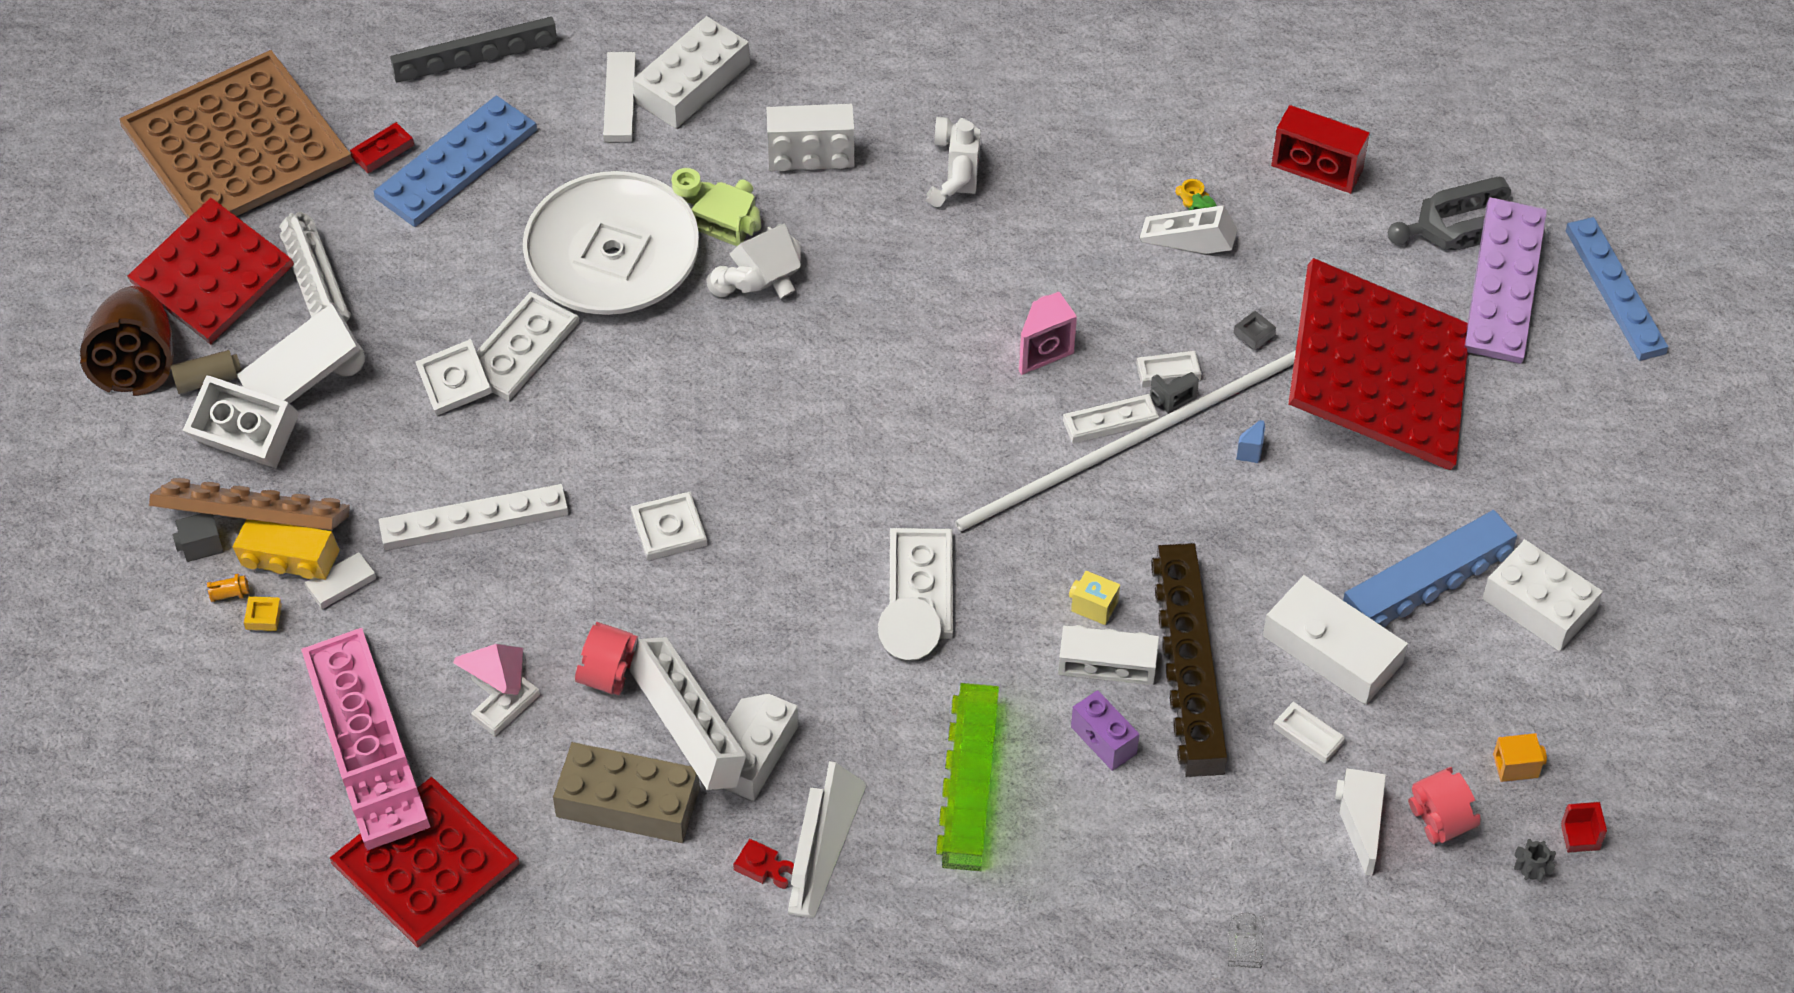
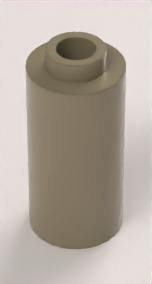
M230 350L170 366L178 394L201 389L206 375L227 382L238 379L236 373L242 371L237 354L231 355Z

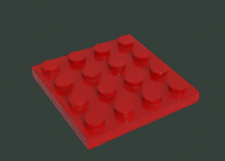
M210 197L127 277L133 285L150 291L165 310L211 345L277 282L294 263L292 258Z
M432 776L417 787L430 828L368 851L360 833L330 857L331 864L417 948L520 864L519 858Z

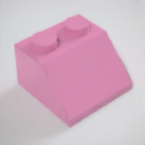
M1060 292L1049 296H1042L1032 303L1021 332L1019 372L1021 375L1074 354L1077 316Z

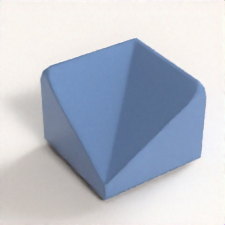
M1259 420L1240 435L1236 460L1254 463L1260 461L1266 424L1264 421Z

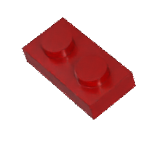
M395 122L350 149L352 159L367 173H370L413 147L414 141L413 137Z

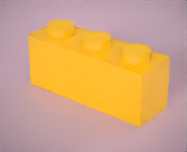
M246 519L232 546L241 566L248 569L259 568L270 570L277 574L288 573L300 575L306 579L314 577L326 580L340 551L332 531Z

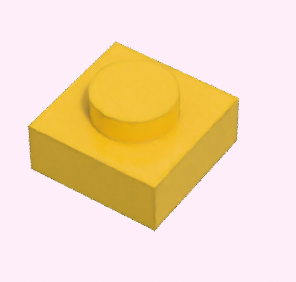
M249 596L244 618L245 629L277 631L282 607L281 599L278 597Z

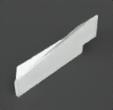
M829 761L824 789L810 787L792 872L791 885H793L788 915L808 918L816 916L866 789V784L863 780L836 762Z

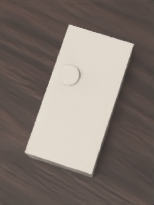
M1305 575L1298 580L1266 615L1263 637L1365 705L1370 702L1403 665L1408 645L1407 642Z

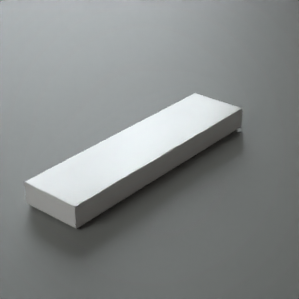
M607 52L604 142H632L634 114L632 79L635 78V52Z

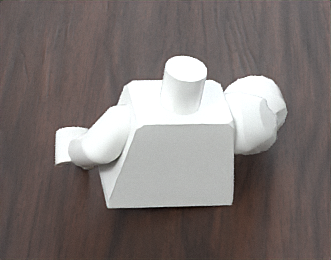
M936 117L934 144L946 146L950 142L947 181L942 184V190L932 186L926 194L927 198L925 201L934 207H940L945 201L946 196H952L955 192L976 193L981 130L972 122L960 118L956 124H953L948 117Z
M785 223L778 224L773 229L769 226L766 232L740 243L729 253L738 265V268L719 266L708 275L706 280L709 291L717 297L729 296L736 288L742 290V293L761 291L773 285L780 299H783L796 291L789 277L800 269L801 244L789 234Z

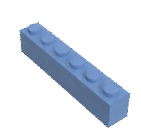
M1492 510L1344 593L1343 601L1385 628L1390 621L1399 616L1401 618L1406 617L1415 607L1424 602L1426 604L1431 603L1440 593L1447 589H1456L1465 579L1472 575L1478 576L1482 574L1490 565L1497 561H1505L1514 551L1517 534L1495 510Z

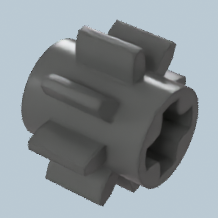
M1528 839L1525 849L1519 846L1516 849L1514 856L1517 860L1514 870H1520L1524 880L1537 879L1539 882H1542L1545 873L1552 875L1556 865L1553 861L1556 852L1549 850L1546 841L1532 842L1531 839Z

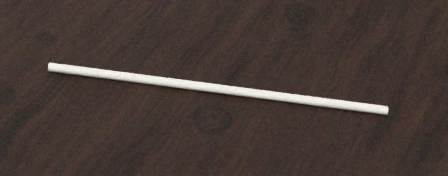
M1296 350L956 520L955 524L958 530L962 532L1294 365Z

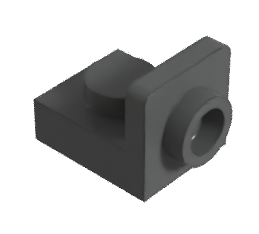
M1190 372L1183 377L1173 379L1167 385L1156 374L1151 379V399L1169 414L1197 398L1199 379L1193 372Z

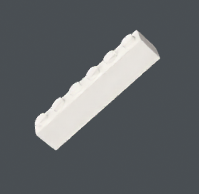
M667 637L638 639L629 670L706 789L719 790L737 787L746 755Z

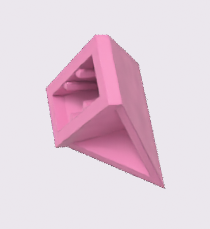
M494 644L458 656L453 662L504 694L518 695L521 689L523 648Z

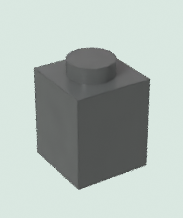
M200 513L175 520L178 533L172 534L177 552L184 551L187 562L224 553L213 514Z

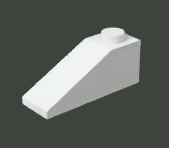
M1222 205L1146 217L1140 240L1145 243L1208 254L1232 250L1238 228L1225 206Z
M1346 768L1344 781L1337 780L1335 799L1341 800L1339 813L1365 875L1372 876L1377 857L1386 774Z

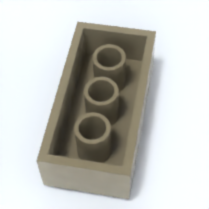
M571 742L553 795L555 814L558 818L683 844L700 790V781L692 766Z

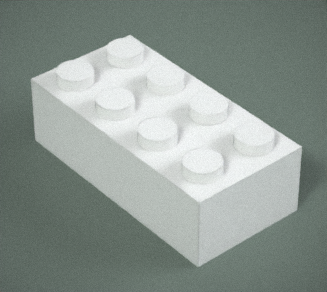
M706 16L632 79L634 103L677 129L750 65L749 41Z

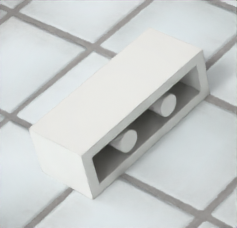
M1080 625L1063 626L1058 675L1153 685L1159 636L1143 632H1118L1114 629H1091Z

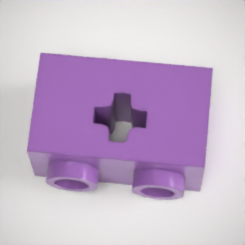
M1098 690L1073 706L1071 728L1111 771L1137 755L1139 733Z

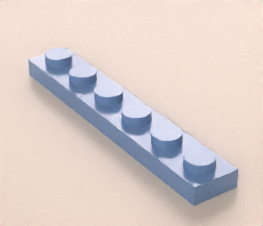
M1591 217L1567 223L1565 230L1637 359L1642 361L1665 355L1668 345L1595 218Z

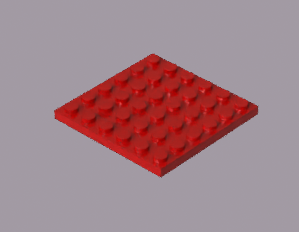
M1313 258L1307 265L1288 405L1451 470L1457 461L1468 350L1464 348L1468 323Z

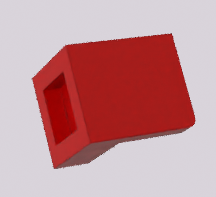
M1600 802L1567 805L1561 821L1567 853L1597 851L1601 849L1607 828Z

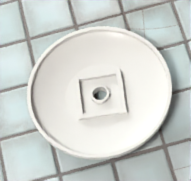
M620 171L600 172L582 176L552 191L539 203L531 214L523 237V253L528 272L536 285L547 296L573 310L603 315L633 312L653 305L667 297L689 275L696 261L699 248V233L695 216L681 196L675 194L671 187L657 179L637 173ZM612 247H616L619 249V251L614 254H608L605 252L606 250L611 249Z

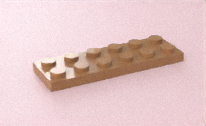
M185 478L171 479L170 482L161 485L160 488L150 493L149 506L326 530H333L349 517L350 505L340 504V500L336 498H323L321 501L310 500V496L305 494H293L291 497L280 496V492L275 490H263L261 493L250 492V488L245 486H233L231 489L220 488V484L215 482H203L201 485L190 484V480Z

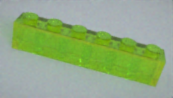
M960 683L959 695H953L951 714H957L956 723L950 722L948 742H954L953 750H947L945 769L951 770L950 778H944L942 797L948 798L947 807L941 806L939 826H945L944 835H938L936 855H942V868L982 871L999 686Z

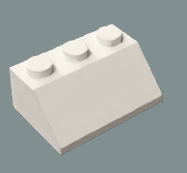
M771 694L742 698L725 724L745 753L746 759L737 787L724 789L751 801L756 799L798 728V706Z

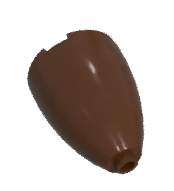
M129 286L110 295L98 307L85 330L80 348L81 368L94 385L109 393L111 390L118 392L132 391L133 396H139L154 391L167 380L171 370L170 366L173 363V336L168 316L158 299L143 287Z

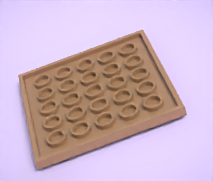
M272 50L119 118L121 127L187 219L210 197L232 214L238 216L352 162L350 152Z

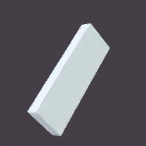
M1149 394L1063 414V422L1072 444L1140 428L1159 419Z

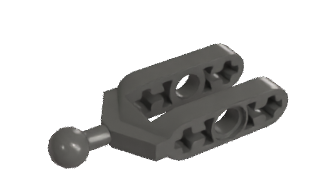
M1499 176L1439 191L1431 198L1423 199L1418 223L1407 225L1403 222H1395L1388 229V238L1394 244H1403L1408 241L1410 236L1421 234L1443 249L1454 248L1460 250L1480 245L1485 216L1461 221L1448 227L1445 226L1441 218L1485 208L1489 197L1507 200L1511 195V189L1504 177Z

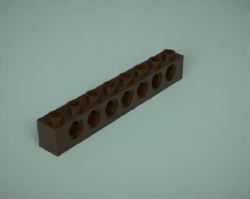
M1196 544L1158 545L1157 557L1151 559V570L1153 577L1158 576L1159 584H1155L1156 603L1161 602L1162 610L1158 612L1159 628L1165 629L1166 636L1162 637L1163 655H1169L1170 662L1166 663L1167 682L1173 683V690H1170L1169 699L1170 708L1176 709L1177 717L1173 718L1174 736L1180 737L1181 745L1177 746L1178 764L1184 765L1185 777L1224 775L1227 753ZM1190 711H1197L1199 712V714H1195ZM1195 738H1199V739H1202V740H1204V741H1196V740H1194V739H1195Z

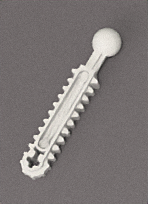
M297 212L295 215L290 213L279 225L282 231L280 238L285 245L288 256L292 258L294 263L292 267L311 318L332 303L338 308L344 321L347 322L352 314L347 311L314 220L303 212ZM361 348L358 353L333 372L340 376H353L359 372L365 362L364 350Z

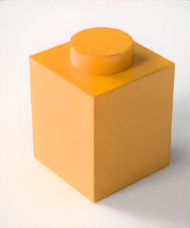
M1536 733L1498 737L1493 756L1500 782L1539 778L1542 766L1547 762L1545 747L1539 745Z

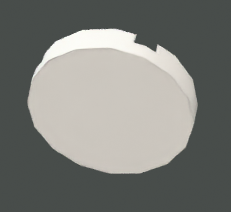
M915 597L899 598L890 603L881 613L878 623L879 640L884 649L893 657L906 661L919 660L929 655L937 646L941 634L940 619L935 609L926 601Z

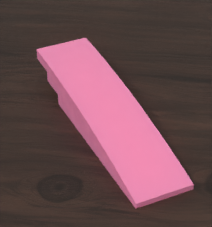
M359 628L301 649L338 768L367 851L430 828L363 629Z

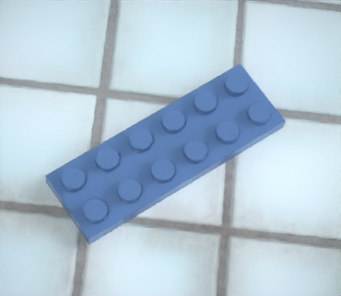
M496 95L373 191L374 197L406 222L416 227L537 131V124Z

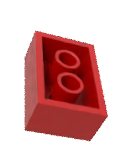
M1289 105L1276 129L1271 166L1351 194L1364 169L1370 132Z

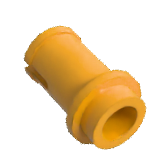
M237 573L234 578L207 582V588H210L208 594L211 602L239 596L241 599L244 598L245 594H249L246 575L240 576Z

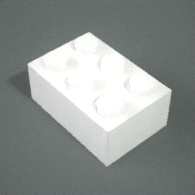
M852 104L766 107L769 171L854 168Z
M206 375L183 431L197 442L277 468L299 412L286 401Z
M1524 539L1488 577L1482 599L1558 651H1561L1596 613L1603 591Z

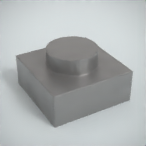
M1253 311L1234 326L1233 333L1252 349L1256 350L1275 335L1276 327L1257 311Z

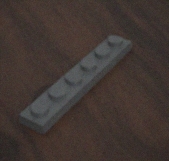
M551 16L392 55L390 60L395 82L398 83L556 44V26Z

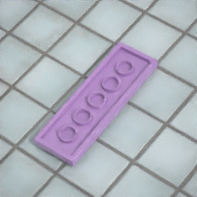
M1489 197L1467 322L1464 347L1468 349L1467 352L1519 364L1522 363L1526 349L1546 209Z

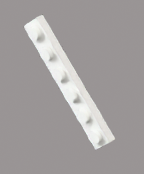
M562 484L380 518L378 520L384 551L567 516L568 509Z

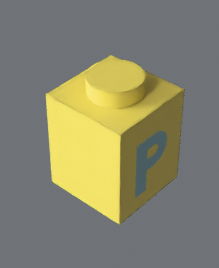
M1085 571L1081 580H1075L1070 589L1069 597L1072 598L1071 611L1106 625L1119 602L1120 584Z

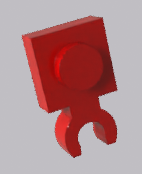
M749 838L735 860L733 867L734 871L762 884L767 877H770L777 887L786 889L788 887V879L780 876V874L783 872L792 874L794 863L788 860L777 861L779 859L778 851Z

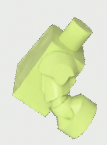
M691 168L679 169L672 175L671 181L674 193L681 196L687 203L693 205L691 210L695 216L699 232L738 246L744 242L747 233L753 236V233L761 229L760 210L755 206V196L751 194L753 186L748 181L739 180L735 187L723 182L714 185L710 182H701L699 173Z

